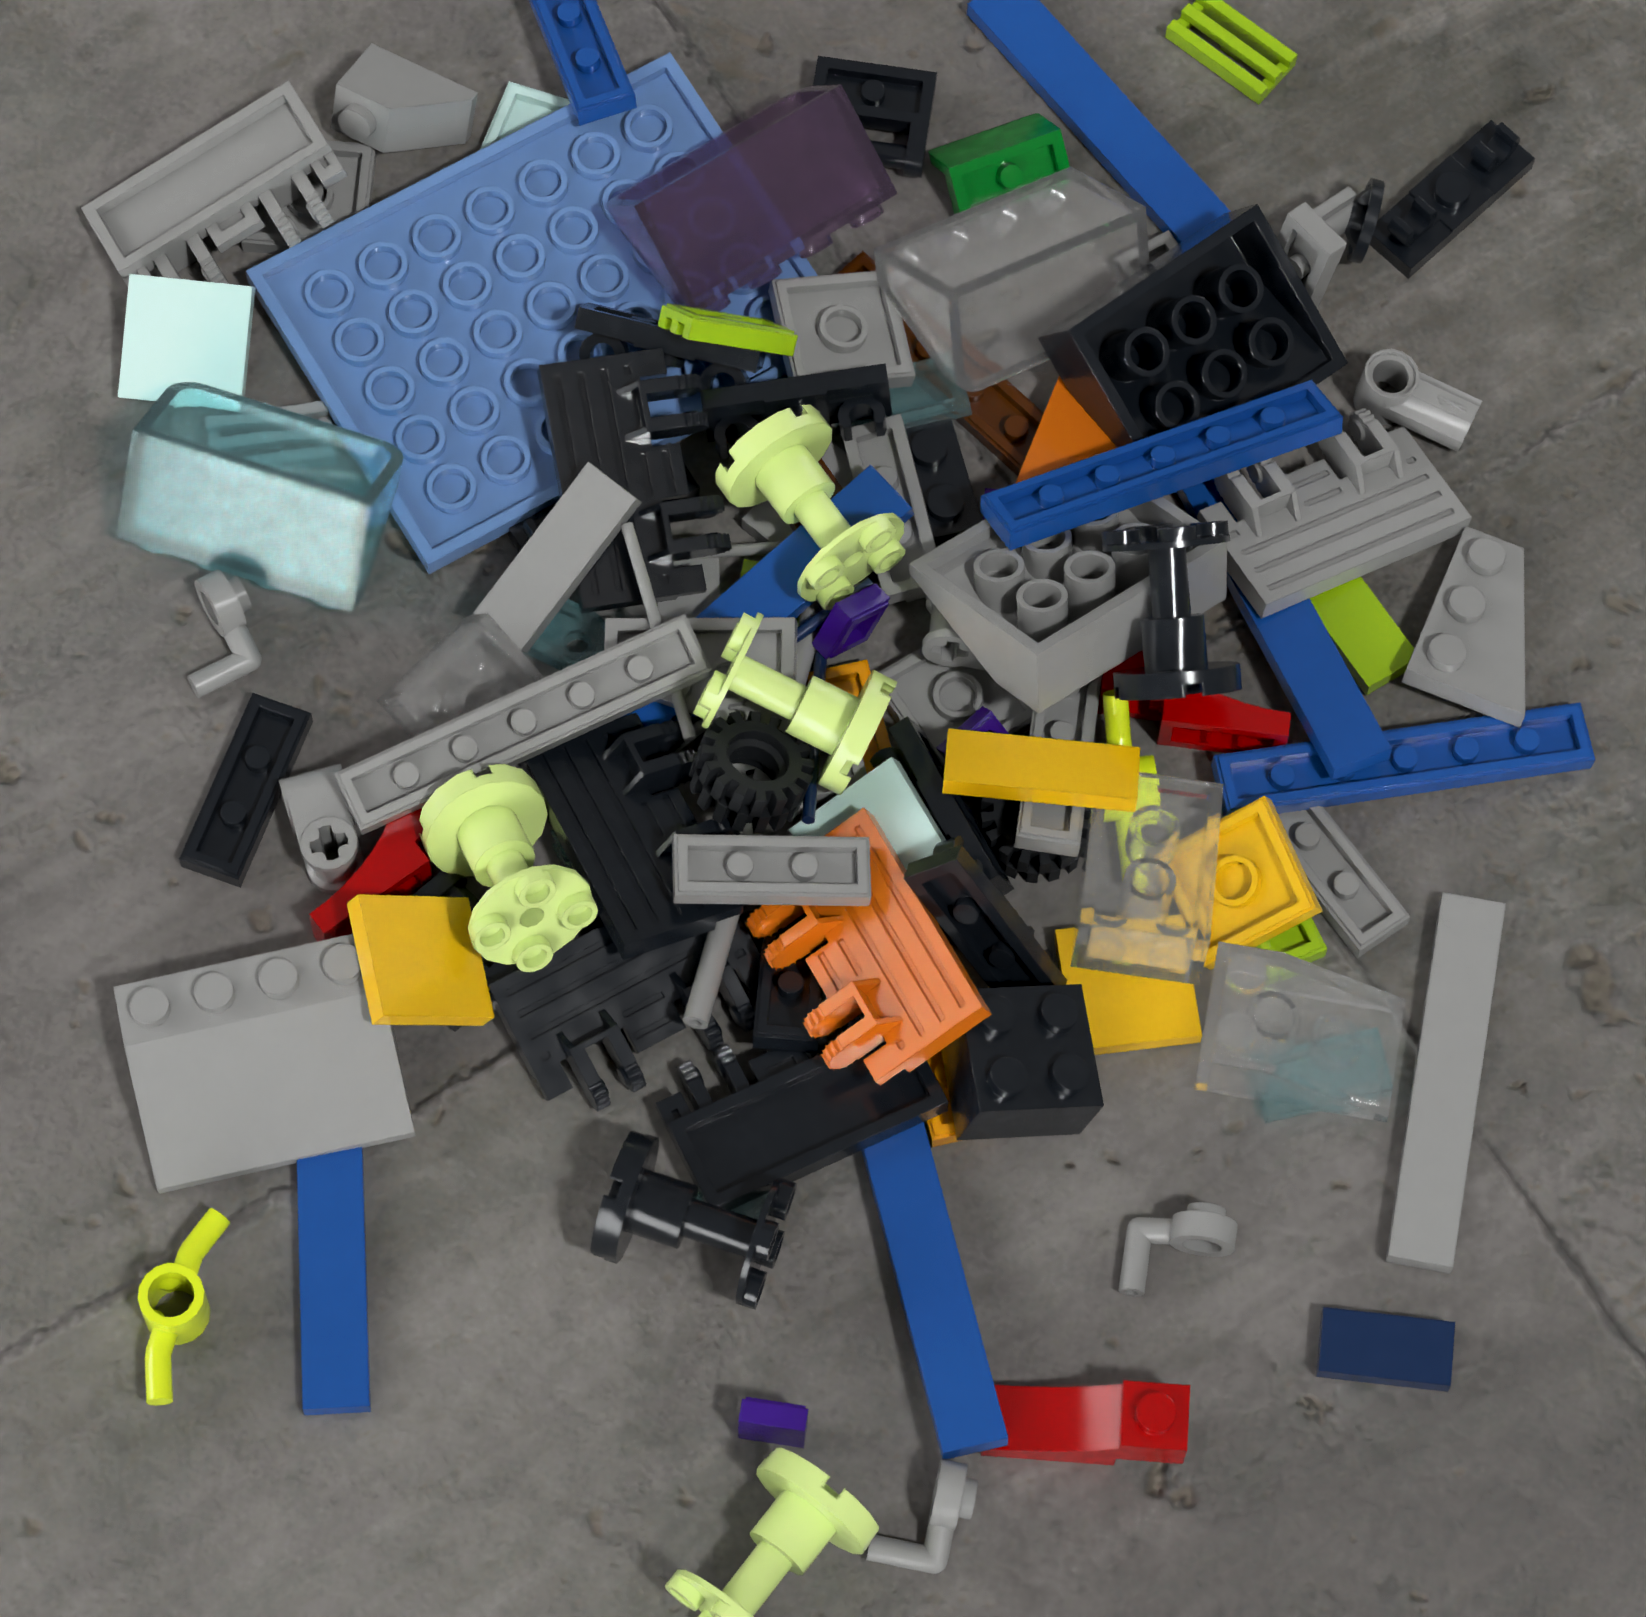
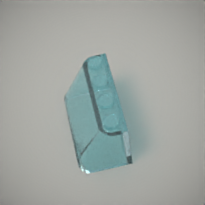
M197 382L176 383L169 386L132 430L116 537L136 543L142 549L149 552L167 553L196 562L198 566L205 570L215 571L219 569L255 581L257 585L268 590H283L314 600L315 603L324 608L343 609L353 612L362 599L399 484L403 455L394 445L371 436Z

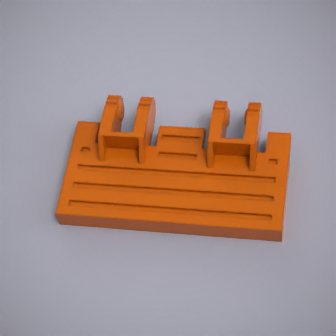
M862 808L824 836L869 837L871 901L869 906L761 905L759 909H755L753 913H750L746 924L753 937L758 939L761 937L765 938L766 936H772L780 928L786 927L806 913L807 916L782 933L771 944L767 945V949H764V956L771 968L776 970L778 968L783 969L796 963L798 959H802L828 941L826 945L805 959L827 999L807 1014L803 1024L811 1038H822L826 1035L829 1036L837 1028L843 1027L863 1012L865 1017L838 1035L834 1041H830L828 1045H825L821 1056L829 1069H833V1071L835 1069L840 1070L844 1067L847 1068L855 1060H859L886 1041L884 1046L863 1060L874 1081L881 1086L903 1069L910 1073L988 1018L992 1013L936 919L903 879L906 869L876 818L868 810Z

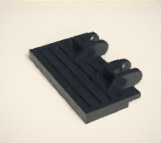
M663 348L539 365L537 374L560 498L587 462H590L642 502L626 523L633 522L656 602L676 600L680 596L705 593L707 588L702 564L674 568L673 561L712 556L730 551L732 549L730 535L714 532L673 540L670 523L715 517L725 511L723 497L711 495L662 502L664 500L688 497V484L680 443L652 447L651 440L703 432L710 428L707 412L688 411L651 418L648 402L686 398L701 392L700 390L703 389L700 375L683 374L665 377L667 370ZM622 529L576 588L581 614L643 605Z
M637 713L617 718L518 764L520 769H523L536 782L543 795L548 813L547 819L572 866L590 885L598 914L623 960L715 930L716 922L742 914L744 907L743 904L673 903L672 842L674 834L739 835L741 833L732 829L734 819L726 817L722 824L713 819L697 823L679 788L668 790L692 780L693 777H689L696 753L694 750L689 751L687 749L686 751L681 750L677 754H669L672 751L675 752L677 748L681 747L682 743H685L677 720L673 721L671 719L661 724L656 723L644 727Z
M739 916L719 991L730 1010L733 1020L747 1033L754 1029L755 1011L734 969L748 995L758 990L761 954L741 916ZM602 925L553 953L550 963L544 968L535 972H523L518 969L487 985L492 1003L530 1075L534 1076L546 1101L573 1088L560 1064V1061L567 1059L592 1107L596 1111H600L611 1105L609 1091L604 1081L599 1077L585 1048L602 1040L615 1064L623 1084L633 1093L646 1086L644 1074L621 1029L623 1028L635 1053L638 1054L686 1028L673 1001L679 999L686 1010L708 932L623 960L605 925ZM711 1014L709 1025L706 1029H695L702 1043H704L709 1051L724 1045L721 1028Z
M859 1015L841 1027L843 1032L861 1020ZM823 1036L822 1038L819 1037L818 1053H810L811 1059L808 1058L806 1052L771 1050L749 1060V1067L757 1083L751 1086L727 1043L713 1049L714 1063L720 1076L724 1078L731 1095L713 1102L705 1087L700 1071L693 1065L692 1061L688 1060L677 1065L676 1068L681 1084L695 1111H690L681 1092L656 1102L655 1105L693 1183L698 1185V1193L702 1201L732 1210L767 1194L777 1177L792 1182L947 1112L949 1101L927 1061L910 1073L903 1069L881 1086L877 1084L863 1060L884 1046L886 1041L859 1060H855L847 1068L835 1069L834 1071L829 1069L821 1056L825 1045H828L825 1036Z

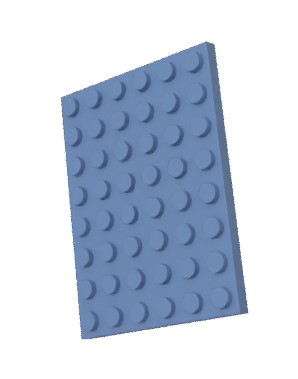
M670 52L627 74L635 93L637 108L579 126L570 103L246 270L248 284L255 287L256 297L320 400L324 402L329 410V414L428 574L508 533L510 527L557 503L560 499L537 371L539 365L580 360L579 350L581 344L587 337L593 334L575 329L580 306L589 302L659 320L662 305L667 306V303L763 318L775 323L768 293L771 280L818 276ZM626 342L629 352L647 350ZM599 343L594 349L593 358L615 355L610 345ZM766 352L763 368L756 373L746 371L749 383L788 378L783 355ZM685 359L684 368L666 365L667 375L665 377L683 374H697L701 377L703 371L713 363ZM718 373L714 378L712 389L735 386L734 379L727 373ZM700 392L686 398L648 402L651 418L688 411L703 412ZM690 435L651 440L652 447L666 445L669 442L674 444Z

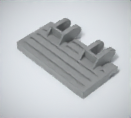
M287 81L81 207L127 287L129 284V274L152 276L150 271L156 267L163 277L182 279L178 272L197 260L202 266L201 272L207 282L229 284L202 239L210 235L220 253H223L265 227L254 208L262 203L289 248L302 242L299 237L300 232L291 217L287 216L282 208L301 196L306 200V208L316 223H320L322 228L335 222L306 175L315 171L325 189L348 175L293 86Z
M1361 408L1350 413L1351 415L1348 416L1349 421H1347L1349 423L1348 429H1350L1354 441H1357L1358 447L1365 457L1343 430L1341 434L1318 441L1322 454L1326 455L1327 461L1341 479L1336 476L1325 459L1285 475L1277 463L1273 462L1272 458L1248 466L1246 469L1252 483L1256 485V489L1263 497V499H1260L1246 478L1240 474L1239 470L1214 478L1216 490L1219 492L1220 497H1223L1224 503L1238 522L1234 520L1222 502L1199 510L1197 519L1199 522L1228 521L1230 541L1227 542V572L1261 619L1463 533L1465 526H1469L1472 518L1404 426L1387 433L1378 419L1374 418V414L1370 410Z

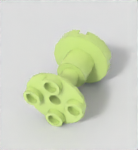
M801 405L803 407L802 415L796 417L790 408L784 409L758 423L737 440L728 451L735 462L730 466L729 470L727 467H723L721 463L719 464L715 472L716 485L728 501L738 508L752 507L769 501L785 523L795 524L800 522L821 550L803 570L798 580L797 592L808 602L818 601L824 610H831L835 603L851 596L854 592V585L862 581L871 572L874 571L876 574L884 573L893 568L903 558L906 550L899 541L904 534V522L894 513H883L862 520L852 527L830 499L835 491L834 482L818 463L832 441V428L812 405Z
M757 612L754 618L743 613L720 656L731 662L726 674L715 670L692 714L704 719L701 726L708 729L727 691L730 690L790 720L785 730L786 733L829 754L817 784L841 795L851 780V777L847 775L852 765H859L891 700L889 694L895 689L897 681L873 670L858 697L814 675L806 686L745 656L764 615Z
M506 764L488 765L492 774H484L476 777L473 770L470 769L455 775L437 788L422 807L419 821L423 827L422 834L419 833L420 839L429 859L443 872L460 874L464 877L475 876L480 884L491 887L472 910L468 931L473 948L486 960L505 965L516 964L518 969L523 972H535L548 965L553 958V953L573 940L582 928L594 921L598 913L597 905L592 897L590 885L575 869L556 864L533 866L535 853L532 846L542 835L548 816L544 797L536 782L523 769Z
M775 1448L758 1466L756 1475L776 1500L750 1532V1537L757 1546L721 1591L703 1578L687 1570L677 1569L669 1579L665 1588L675 1599L693 1611L699 1609L701 1613L698 1617H754L789 1571L797 1575H803L828 1542L852 1554H863L870 1545L871 1540L878 1533L879 1526L866 1508L845 1488L838 1494L826 1484L830 1478L829 1475L801 1456L784 1448Z

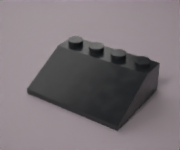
M1258 204L1224 213L1038 337L1067 390L1117 447L1312 380L1317 385L1348 364Z

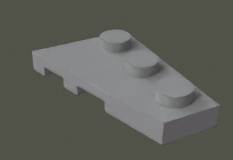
M1465 526L1408 663L1402 683L1518 728L1521 727L1525 717L1523 547Z
M795 617L763 618L745 656L796 680L798 623ZM605 618L604 650L650 630L648 618ZM661 618L662 623H665V622H667V621H670V620L674 619V618ZM687 618L712 668V675L715 670L726 674L731 662L720 656L737 622L741 618ZM712 675L682 689L689 713H693ZM730 690L727 691L712 720L715 721L722 717L726 722L729 713L740 711L743 721H746L750 711L761 712L760 722L769 724L771 716L781 719L782 722L779 730L784 733L790 721ZM671 695L655 701L674 708Z

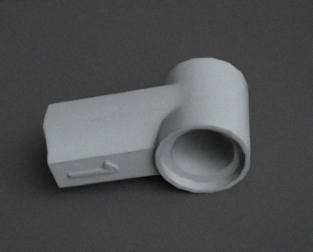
M1383 349L1374 353L1369 358L1353 396L1356 411L1361 408L1370 410L1374 414V418L1378 419L1381 425H1390L1395 422L1457 452L1482 403V400L1419 372L1414 360L1403 351L1396 349ZM1375 382L1388 383L1397 392H1385L1378 388Z

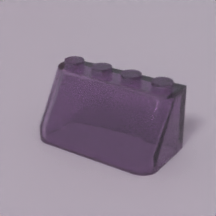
M839 84L808 86L779 99L617 194L606 203V206L620 231L674 304L721 311L731 303L728 294L745 284H748L750 289H754L770 282L782 273V269L779 266L780 263L797 253L803 259L822 251L833 243L830 235L832 232L848 223L851 228H857L874 220L884 212L881 203L898 193L843 86Z

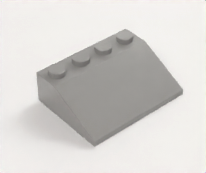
M1160 497L1009 551L988 521L984 519L909 563V574L993 680L1034 711L1041 713L1143 650L1140 619L1153 617L1148 550L1103 552L1102 532L1161 524H1173V527L1190 526L1192 523L1200 522L1165 498ZM1227 542L1186 547L1191 614H1202L1226 599Z
M353 934L114 987L125 1053L155 1184L159 1194L295 1164L299 1159L358 1147L366 1148L416 1136L394 1025H372Z

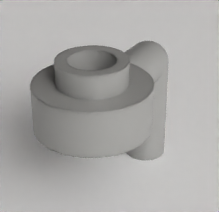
M219 569L196 579L194 583L200 602L216 631L224 637L232 654L187 676L197 698L257 670L262 662L261 654L246 626L247 622L244 612L252 609L249 596L236 575L226 578Z
M1206 1202L1190 1203L1187 1206V1211L1175 1213L1172 1219L1133 1218L1128 1223L1119 1293L1133 1297L1144 1296L1151 1244L1171 1245L1177 1250L1198 1256H1228L1235 1252L1238 1223L1226 1216L1227 1211L1224 1207Z
M946 1459L940 1460L924 1544L875 1535L868 1546L866 1560L930 1574L941 1573L948 1563L958 1517L971 1520L978 1480L966 1478L968 1464Z

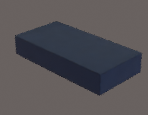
M1323 1307L1320 1320L1316 1377L1448 1392L1452 1379L1455 1322Z

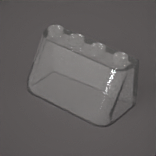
M1070 166L874 248L877 281L943 376L965 391L977 392L1049 361L1047 353L1038 340L1039 336L1149 264L1146 206Z

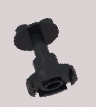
M1228 521L1192 523L1190 526L1173 527V524L1135 527V529L1102 532L1103 552L1148 550L1153 617L1140 619L1144 667L1113 672L1115 699L1119 698V700L1125 701L1186 698L1188 694L1201 692L1202 696L1241 690L1242 680L1239 662H1208L1204 614H1191L1186 547L1230 541Z
M633 1130L630 1131L610 1175V1178L614 1179L609 1195H603L593 1231L591 1253L604 1258L606 1261L617 1264L622 1259L634 1234L676 1249L679 1248L685 1237L743 1256L745 1260L738 1282L736 1304L755 1310L767 1277V1272L760 1270V1267L762 1265L771 1269L774 1268L785 1235V1231L779 1230V1223L775 1221L776 1218L785 1221L795 1195L797 1183L777 1177L767 1194L759 1218L755 1219L698 1200V1185L655 1172L659 1138Z

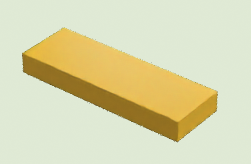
M948 728L942 793L1135 812L1138 799L1140 747Z

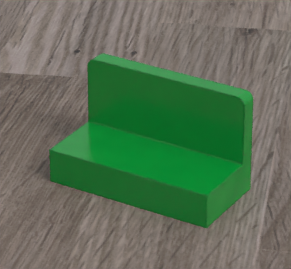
M1039 113L1031 114L928 151L931 164L944 173L955 218L962 224L1075 185L1061 129Z

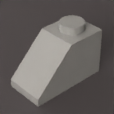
M371 43L336 84L331 129L382 153L465 144L471 137L478 92Z

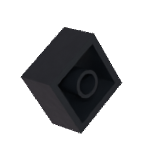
M1082 984L977 988L992 1015L941 1050L956 1140L1080 1134L1104 1106Z

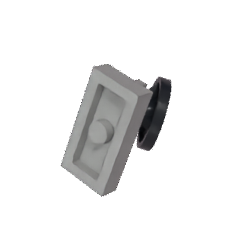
M1370 178L1365 190L1358 195L1348 186L1314 209L1304 202L1287 214L1277 239L1317 309L1347 245L1340 235L1345 234L1349 241L1347 260L1358 264L1363 261L1379 217L1384 195V181Z

